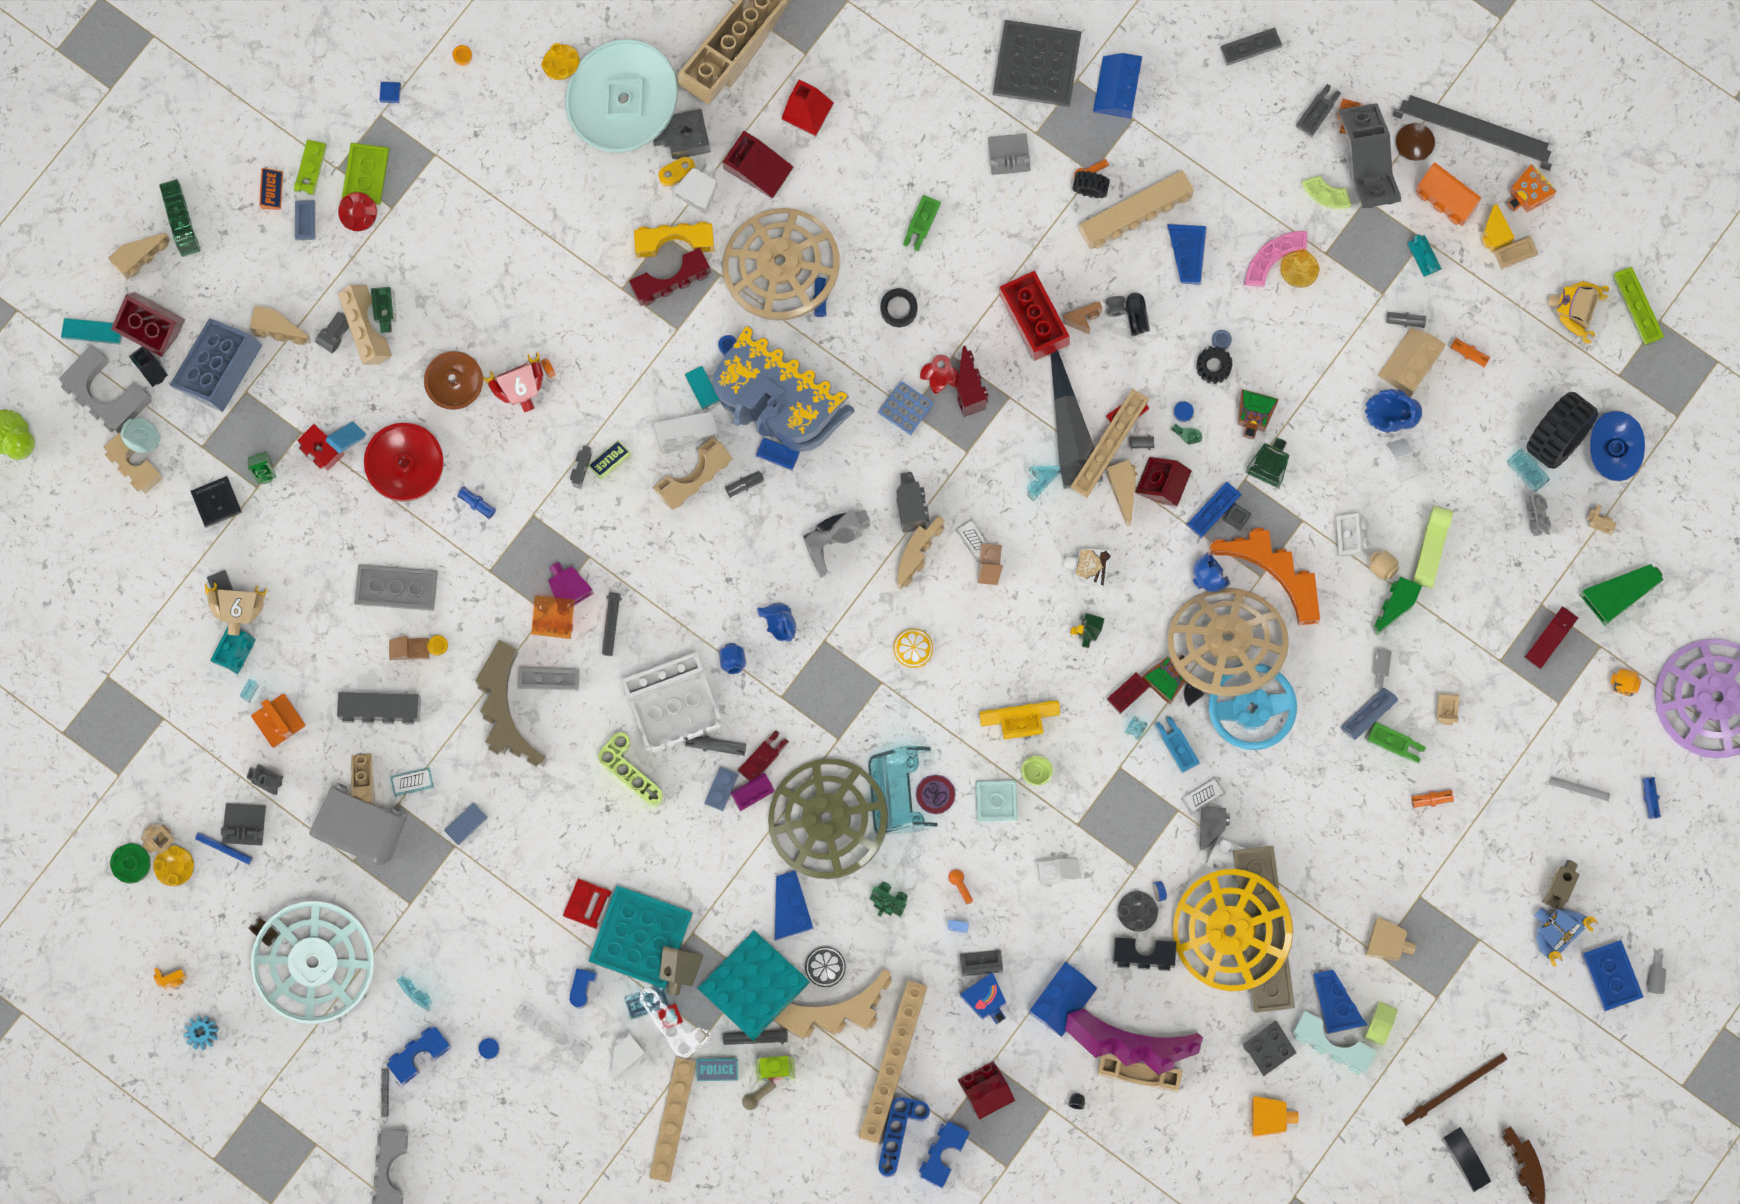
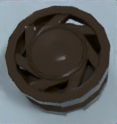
M258 917L254 925L251 924L248 929L257 936L266 922L261 917ZM270 927L262 938V942L270 947L272 940L277 939L279 934Z

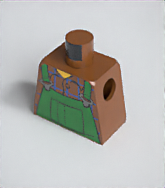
M1242 389L1238 425L1245 427L1243 437L1255 439L1257 430L1265 432L1276 409L1278 398Z
M1181 655L1179 660H1182L1185 656ZM1166 657L1142 677L1150 688L1169 705L1174 701L1186 682L1176 671L1169 657Z

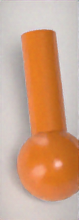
M1104 159L1087 169L1078 168L1074 172V178L1078 171H1090L1093 173L1110 165L1107 159Z
M959 869L952 870L948 875L949 882L957 886L967 905L971 904L974 900L963 882V872Z

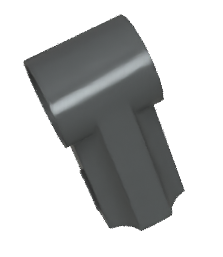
M338 312L327 328L320 331L315 343L330 353H334L342 341L341 338L349 328L346 316Z

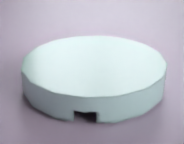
M143 418L128 419L121 428L122 441L133 451L149 453L154 451L160 442V433L158 435L156 426Z

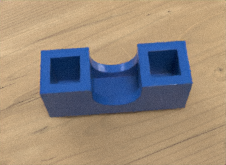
M428 1027L421 1033V1038L417 1041L413 1039L405 1045L406 1049L399 1054L397 1052L388 1059L390 1062L386 1065L403 1086L419 1074L414 1065V1059L418 1053L428 1052L437 1060L452 1048L436 1027Z
M949 1121L946 1125L942 1124L937 1133L940 1136L937 1144L933 1142L928 1151V1154L931 1155L928 1162L923 1161L918 1171L922 1173L920 1178L943 1189L952 1169L942 1164L940 1156L944 1150L950 1148L961 1152L970 1132Z

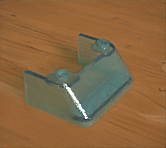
M902 746L870 757L868 762L869 774L878 783L887 804L888 826L886 835L920 832L938 827V823L925 822L920 812H913L909 773L915 772L918 768V754L931 751V747ZM870 785L871 803L877 802V796ZM880 810L872 811L873 826L878 834L881 815Z

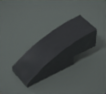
M1461 1127L1442 1138V1141L1452 1155V1159L1473 1192L1491 1182L1480 1158Z

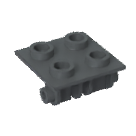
M226 803L224 826L221 828L222 843L262 846L266 806Z
M1274 1021L1243 1043V1048L1250 1054L1263 1076L1297 1053L1277 1021Z

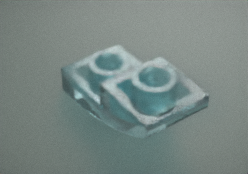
M1522 448L1506 461L1521 477L1522 481L1535 492L1550 480L1547 474Z
M404 976L397 979L402 990L412 1001L428 1012L432 1010L430 1007L432 1001L427 992L423 994L419 990L413 993L416 988L411 979L407 980Z

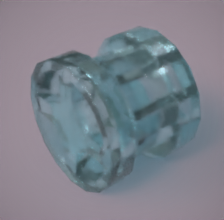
M1134 715L1125 733L1133 735L1139 741L1149 723L1139 721L1138 717Z

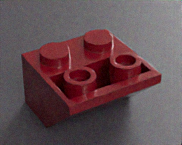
M994 1061L958 1079L979 1120L1015 1101L1008 1083Z

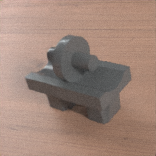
M257 764L256 768L250 767L247 774V779L252 784L274 795H277L278 788L282 786V779L284 777L261 764Z

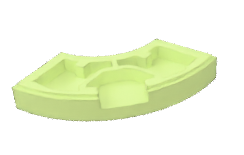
M1321 175L1302 181L1303 188L1307 194L1317 203L1333 209H1346L1352 206L1346 187H1331L1324 182Z

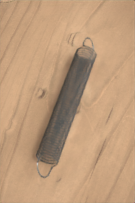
M381 1068L383 1074L386 1071L388 1073L387 1086L384 1082L381 1084V1101L385 1102L387 1100L388 1104L387 1114L382 1111L381 1117H387L389 1115V1069Z

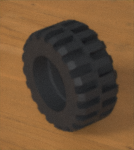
M1576 392L1566 393L1565 396L1561 397L1535 428L1529 438L1530 440L1527 442V451L1548 468L1556 469L1568 459L1587 436L1598 417L1597 408Z

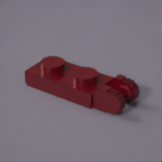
M777 730L738 769V772L749 782L762 775L789 743L785 738L776 749L770 746L780 734Z

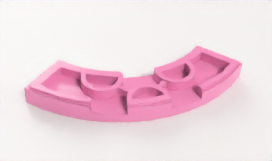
M1307 231L1286 233L1266 243L1249 265L1245 286L1264 287L1269 270L1279 259L1292 253L1306 252Z

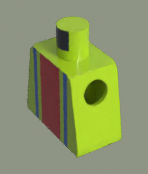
M790 1056L759 1058L756 1060L757 1082L796 1079L794 1058Z

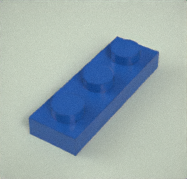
M1226 482L1186 526L1202 539L1242 494L1230 483Z

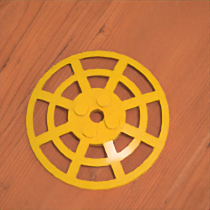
M1222 869L1201 877L1183 894L1174 914L1173 939L1176 941V951L1182 963L1199 981L1218 990L1244 991L1267 982L1281 969L1292 946L1293 920L1285 898L1269 880L1248 870ZM1237 875L1247 877L1250 880L1245 890L1234 887L1220 889L1217 877ZM1208 880L1210 881L1212 892L1203 897L1195 908L1185 903L1197 887ZM1257 883L1263 885L1271 892L1280 906L1279 909L1268 912L1263 902L1252 894ZM1232 893L1241 895L1237 906H1226L1222 894ZM1215 898L1218 909L1211 916L1200 911L1209 900ZM1248 900H1251L1259 908L1262 915L1252 918L1244 910ZM1181 910L1191 915L1189 923L1190 941L1180 944L1178 935ZM1281 916L1284 917L1286 932L1282 950L1271 945L1273 937L1272 919ZM1196 919L1206 923V935L1199 938L1195 936ZM1264 922L1266 924L1265 942L1255 938V925ZM1229 924L1233 925L1236 929L1233 936H1229L1226 933V927ZM1210 943L1216 950L1212 961L1203 954L1199 946ZM1251 945L1261 950L1253 960L1246 963L1242 952ZM1194 949L1200 960L1209 966L1206 978L1190 965L1183 952ZM1267 953L1278 957L1276 963L1267 973L1256 980L1253 979L1249 969L1257 965ZM1223 955H1235L1239 966H1221L1220 963ZM1217 971L1224 973L1242 972L1246 984L1224 985L1213 981Z

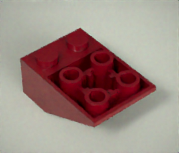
M746 131L742 132L722 162L724 170L772 199L794 168V166L766 144Z
M966 345L962 348L957 386V402L963 417L986 410V403L989 397L986 387H981V374L978 368H974V356L971 350H967Z

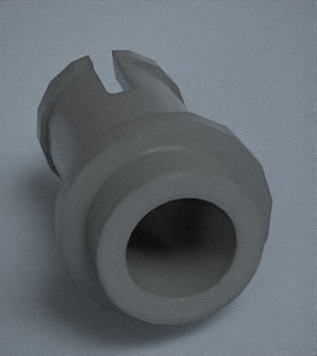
M1130 436V448H1148L1150 450V448H1154V436Z

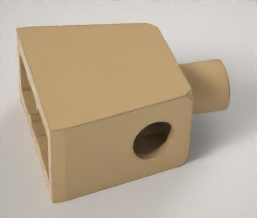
M1377 917L1365 956L1398 961L1402 952L1413 956L1416 944L1405 941L1408 931Z

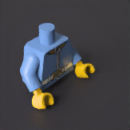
M1542 907L1534 915L1542 923L1536 930L1539 951L1550 959L1552 966H1557L1554 960L1560 959L1563 961L1561 952L1585 929L1583 926H1586L1592 932L1594 929L1589 925L1591 923L1598 924L1597 920L1592 916L1587 917L1567 909H1557L1550 915Z

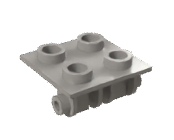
M1027 133L988 137L992 175L1031 171Z
M1530 490L1531 496L1526 497L1527 501L1525 503L1528 516L1535 515V517L1529 518V521H1534L1529 523L1531 533L1534 536L1542 535L1541 532L1549 535L1551 522L1549 517H1546L1545 509L1548 508L1547 501L1542 495Z

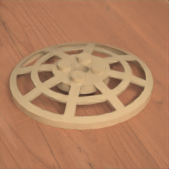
M789 208L764 211L744 222L729 240L723 259L725 283L735 301L746 311L757 317L778 321L801 317L820 306L835 287L840 270L838 246L826 225L807 212ZM790 213L787 223H772L763 227L758 220L772 214ZM797 216H804L813 221L823 232L812 236L806 229L795 224ZM752 224L756 231L747 239L743 248L731 249L738 235L747 226ZM775 228H785L782 237L771 239L766 232ZM792 230L803 234L807 240L799 244L795 243L790 239ZM760 236L764 244L759 251L748 250L752 242ZM826 239L829 240L833 252L832 268L821 265V252L817 243ZM812 246L815 253V263L804 261L802 251ZM729 257H740L739 266L743 279L735 286H733L729 275ZM778 257L785 258V262L782 265L775 264V260ZM745 259H756L758 269L748 275ZM802 269L812 271L805 283L800 285L796 278L800 275ZM818 273L830 276L828 283L821 293L810 301L804 291L814 283ZM762 276L769 282L768 291L758 288L753 281ZM790 283L794 289L786 293H775L777 284ZM748 286L754 293L766 298L764 310L749 304L738 293ZM798 296L804 305L790 311L772 312L774 300H786Z
M1226 588L1214 593L1207 591L1186 602L1174 616L1168 633V652L1176 671L1193 687L1203 692L1220 696H1239L1251 693L1268 684L1283 667L1289 646L1285 622L1273 605L1254 593ZM1218 594H1235L1234 601H1219L1208 604L1204 599ZM1243 597H1249L1262 603L1271 612L1261 615L1253 607L1242 603ZM1197 603L1202 608L1192 617L1188 625H1177L1179 618L1188 607ZM1232 606L1230 615L1219 616L1214 611V608ZM1240 608L1250 612L1256 618L1246 622L1238 617ZM1206 613L1210 617L1211 621L1206 627L1195 626L1203 614ZM1278 620L1282 631V647L1270 642L1268 621ZM1261 624L1264 631V640L1252 637L1251 628ZM1174 633H1186V645L1190 654L1182 660H1179L1175 651ZM1192 634L1204 635V645L1195 650ZM1226 634H1230L1234 638L1230 641H1226L1223 639V636ZM1251 645L1262 648L1260 653L1250 661L1246 653L1250 650ZM1268 650L1280 654L1274 666L1260 678L1254 667L1264 659ZM1209 652L1218 658L1216 666L1206 662L1200 656ZM1240 659L1243 664L1240 667L1224 668L1226 660ZM1195 660L1201 667L1214 673L1212 684L1196 678L1185 667ZM1248 672L1253 681L1240 686H1220L1222 675H1236Z

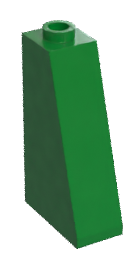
M1649 564L1583 590L1579 596L1601 623L1606 626L1657 587L1664 580L1662 578L1663 574L1657 567Z

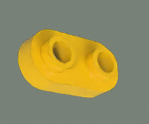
M682 157L662 167L658 173L660 183L666 187H671L681 182L691 169L695 168L694 161L689 157ZM688 164L689 167L684 169L682 168V165ZM668 172L671 173V177L667 178L664 176Z

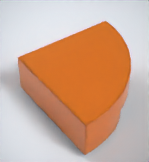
M548 358L541 360L540 363L548 378L554 377L556 374Z

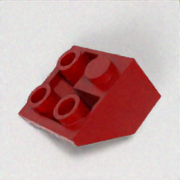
M799 79L789 96L781 120L816 137L834 102L816 87Z

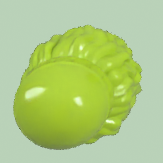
M1 409L0 454H7L14 460H23L29 457L34 451L35 439L29 432L28 423L20 413Z

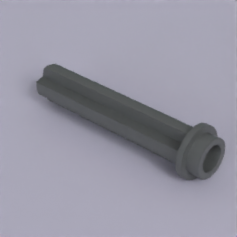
M609 592V596H606L608 607L602 655L604 656L613 655L619 601H622L621 594Z
M783 1028L779 1031H763L754 1041L744 1032L724 1033L722 1039L724 1045L775 1042L784 1044V1042H788V1032L783 1030Z

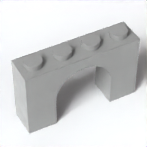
M90 345L59 378L62 383L60 387L67 394L72 392L76 396L75 400L82 407L88 406L91 409L89 413L97 420L101 418L105 422L103 425L111 433L115 430L119 434L123 424L128 419L133 420L152 400L135 383L114 402L99 403L92 399L90 394L91 383L109 361L96 348Z

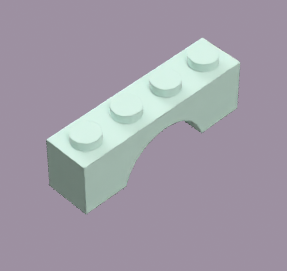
M1307 1011L1303 1013L1292 1033L1296 1036L1294 1039L1304 1045L1306 1042L1314 1046V1051L1322 1055L1325 1052L1332 1056L1331 1060L1339 1065L1342 1063L1349 1066L1348 1070L1357 1075H1360V1073L1364 1075L1378 1052L1360 1041L1348 1048L1334 1046L1324 1035L1323 1020Z

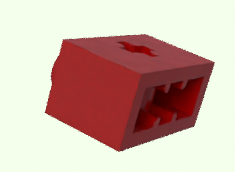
M313 424L297 440L300 444L299 449L306 456L310 454L314 458L312 462L319 469L324 467L329 471L344 456V453L339 454L325 441L328 436ZM319 446L320 448H323V450L320 452L319 450H316V447Z

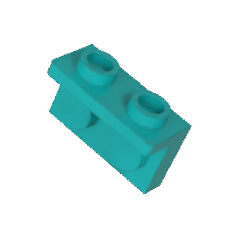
M227 627L210 661L229 669L235 674H239L256 639L241 630L240 635H228Z

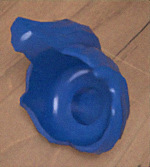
M774 603L757 609L759 617L767 619V632H770L775 639L791 642L795 638L796 622L788 605Z

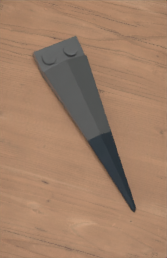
M1059 351L1051 353L1059 466L1063 487L1067 489L1071 487L1095 447ZM1103 476L1100 477L1098 482L1103 481Z

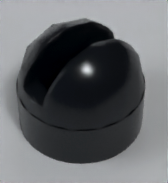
M1080 1093L1072 1094L1068 1106L1077 1110L1084 1109V1096Z

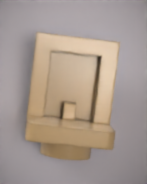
M1438 693L1436 716L1441 724L1453 725V723H1458L1459 694Z

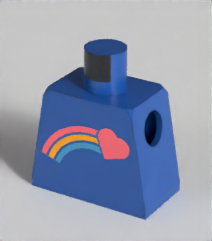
M990 973L960 994V998L982 1020L991 1016L995 1024L998 1025L1006 1019L1000 1009L1006 1005V1000L993 973Z

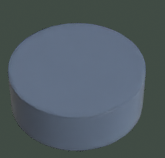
M1218 330L1213 334L1212 345L1214 348L1219 346V349L1224 348L1226 350L1230 347L1232 337L1228 331Z

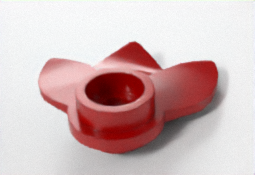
M937 355L932 360V363L926 364L921 369L920 379L929 380L930 388L935 394L941 392L946 384L952 387L958 386V371L951 366L950 359L945 355ZM939 361L945 362L944 368L938 367Z

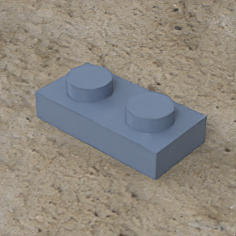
M720 767L704 804L723 812L739 774Z

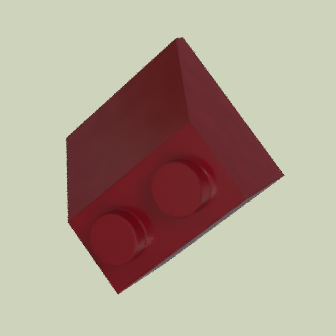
M1149 457L1135 493L1163 505L1178 506L1192 470L1177 460Z

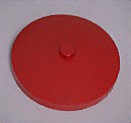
M395 423L381 429L372 437L364 454V470L371 486L385 498L399 502L414 501L430 493L438 484L444 467L443 453L437 439L425 428L412 423Z

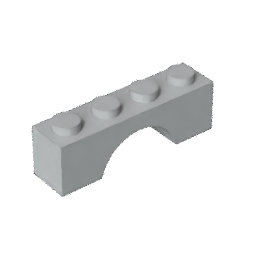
M382 1129L381 1134H378L377 1146L380 1147V1155H376L375 1167H378V1175L374 1176V1188H377L376 1196L372 1198V1204H403L404 1194L398 1192L392 1186L389 1179V1169L397 1157L407 1153L409 1133L407 1131Z

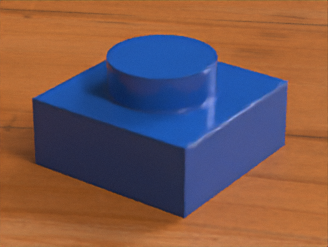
M381 82L380 103H400L401 83Z

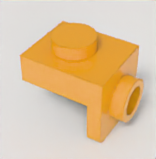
M160 968L154 969L156 973L153 975L154 980L158 986L161 985L164 989L171 986L172 988L179 987L184 984V980L188 979L182 969L165 977Z

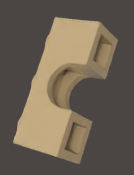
M120 433L103 446L107 451L104 455L111 463L114 461L118 463L119 467L117 469L124 477L128 475L132 479L130 484L137 492L141 489L146 494L163 479L147 460L139 466L130 465V458L136 451L131 450L125 445Z

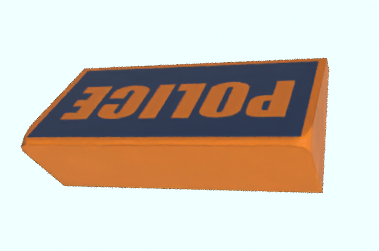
M267 168L261 169L259 202L261 209L281 210L283 171Z

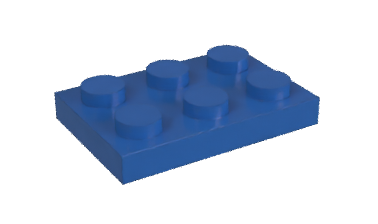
M1622 940L1582 954L1604 1012L1644 998Z

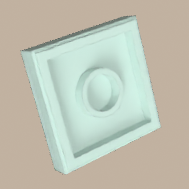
M1016 780L976 781L977 822L1018 821Z

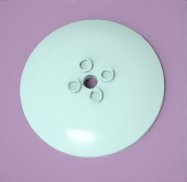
M623 39L603 44L587 54L579 63L576 72L570 77L565 98L567 116L578 136L598 150L623 153L639 149L657 138L667 127L674 114L678 100V84L674 69L659 50L645 42ZM623 95H629L626 103L620 102Z

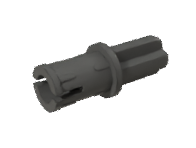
M1388 312L1386 323L1404 325L1405 328L1407 326L1425 328L1426 316L1412 315L1409 312H1406V314Z
M757 471L745 478L740 477V480L724 487L729 498L745 490L747 492L749 488L762 483L764 478L762 473Z

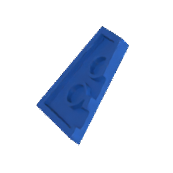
M1167 224L1181 283L1201 285L1206 226Z
M796 870L776 876L775 941L814 929Z
M1334 970L1313 974L1327 1034L1367 1026V1023L1360 1015L1356 1005L1352 1002Z

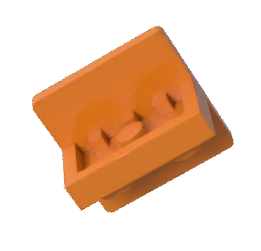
M285 694L280 695L271 702L267 698L261 702L263 707L251 715L272 748H275L306 726Z

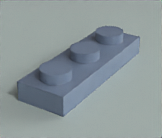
M1383 688L1340 728L1346 735L1356 740L1398 701V698L1395 694Z

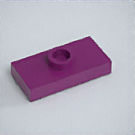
M763 773L730 794L741 812L775 792L767 775Z

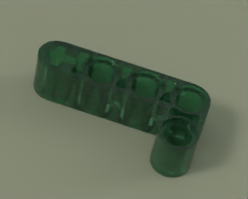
M179 179L159 184L172 235L181 257L201 252Z

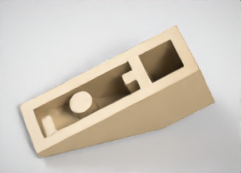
M1126 460L1107 467L1106 474L1126 526H1130L1136 476L1138 473L1135 465H1131L1130 461Z

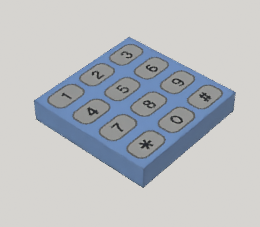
M901 381L878 414L911 436L934 403Z

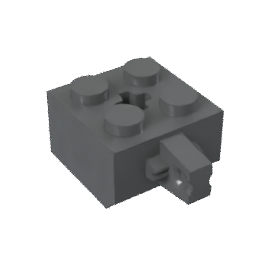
M702 109L674 114L666 129L653 140L654 146L665 145V148L670 147L672 159L710 153Z
M912 472L901 473V485L896 490V501L902 532L916 531L919 526L926 529V523L929 522V511L927 506H923V503H926L924 487H920L919 481H915Z

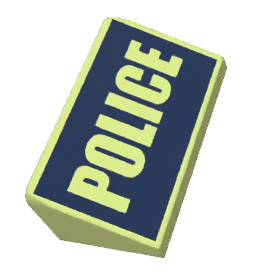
M617 441L590 463L588 467L600 480H603L629 458L631 453L623 444Z

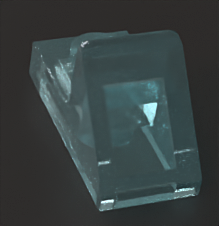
M1058 466L1029 467V472L1038 481L1034 480L1028 486L1027 496L1034 501L1059 475L1061 468Z

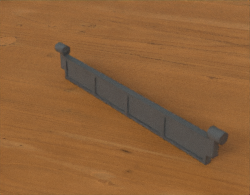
M1410 95L1408 101L1403 100L1400 110L1394 109L1393 117L1402 119L1405 113L1542 161L1540 168L1548 171L1551 169L1552 164L1548 162L1551 151L1547 150L1549 145L1547 142Z

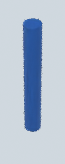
M198 832L195 840L248 865L253 860L252 857Z

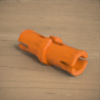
M1457 337L1450 347L1464 355L1465 359H1471L1483 366V368H1485L1491 358L1475 349L1474 345L1470 346Z
M1452 789L1435 793L1434 791H1429V794L1411 796L1412 803H1414L1412 804L1413 808L1429 805L1436 807V804L1454 802Z

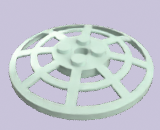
M319 901L292 904L273 915L258 933L251 955L253 981L265 1003L281 1016L295 1022L307 1024L334 1020L354 1008L366 993L374 968V954L371 941L360 922L344 909ZM312 907L311 919L298 921L289 927H286L279 919L291 911ZM320 908L337 912L351 923L341 930L332 923L319 920ZM274 925L281 934L274 942L270 956L258 955L262 938L267 930ZM311 925L309 938L299 941L292 933V931L300 927ZM319 926L328 928L337 935L329 942L318 938ZM355 929L359 931L365 943L368 961L355 960L353 946L347 937ZM286 938L293 946L289 956H276L281 942ZM341 941L345 943L349 959H337L333 948ZM310 956L318 958V965L314 968L309 967L306 963L307 958ZM257 964H270L271 976L278 988L269 996L260 982ZM276 964L288 965L291 976L283 983L277 974ZM336 967L348 968L347 975L339 986L332 976L335 973ZM355 968L367 969L362 987L357 995L351 999L344 990L350 983ZM297 981L307 986L306 998L298 996L288 989ZM327 983L333 990L332 993L326 996L314 998L315 986ZM284 994L293 1001L306 1004L305 1016L290 1013L279 1007L274 1001ZM337 996L345 1004L343 1008L336 1012L313 1017L314 1004L328 1002Z

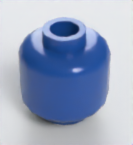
M729 643L719 651L720 666L728 674H738L746 666L745 651L741 646Z

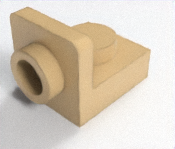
M1598 504L1595 509L1591 508L1587 518V520H1590L1588 527L1611 535L1617 523L1607 516L1599 517L1602 506Z

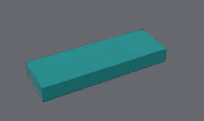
M64 318L61 338L121 345L122 335L111 330L113 323Z

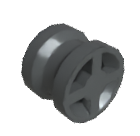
M1114 296L1106 299V305L1109 306L1107 311L1109 317L1127 314V308L1124 307V296Z

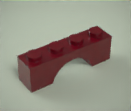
M699 247L682 255V266L673 277L657 279L646 272L629 280V283L639 305L648 306L661 296L663 298L670 296L678 288H687L691 285V282L697 279L698 281L706 279L711 270Z

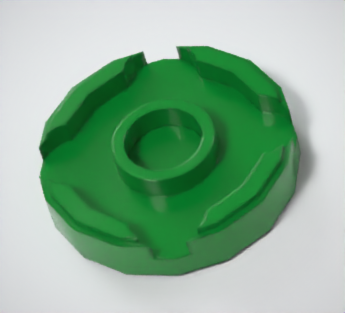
M129 843L118 847L112 854L110 860L111 871L114 877L123 883H138L148 875L151 868V858L148 852L140 845Z

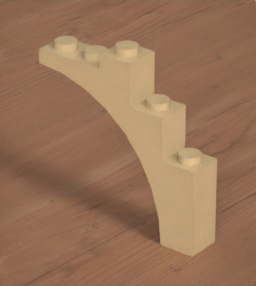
M884 969L875 982L862 993L836 1005L805 1007L790 1003L773 1022L802 1040L805 1037L809 1038L815 1029L812 1026L813 1024L818 1025L834 1036L837 1032L841 1033L846 1025L845 1019L864 1031H867L868 1028L872 1029L878 1018L875 1017L877 1012L871 1009V1007L874 1006L876 1008L882 998L879 996L883 989L887 990L892 982L890 978L891 973Z

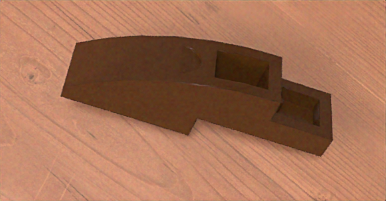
M1510 1126L1501 1132L1503 1134L1501 1138L1507 1147L1510 1146L1514 1154L1512 1156L1516 1163L1523 1166V1168L1516 1171L1518 1174L1516 1178L1522 1187L1525 1186L1529 1191L1527 1195L1532 1204H1545V1182L1537 1154L1531 1142L1527 1140L1521 1143Z

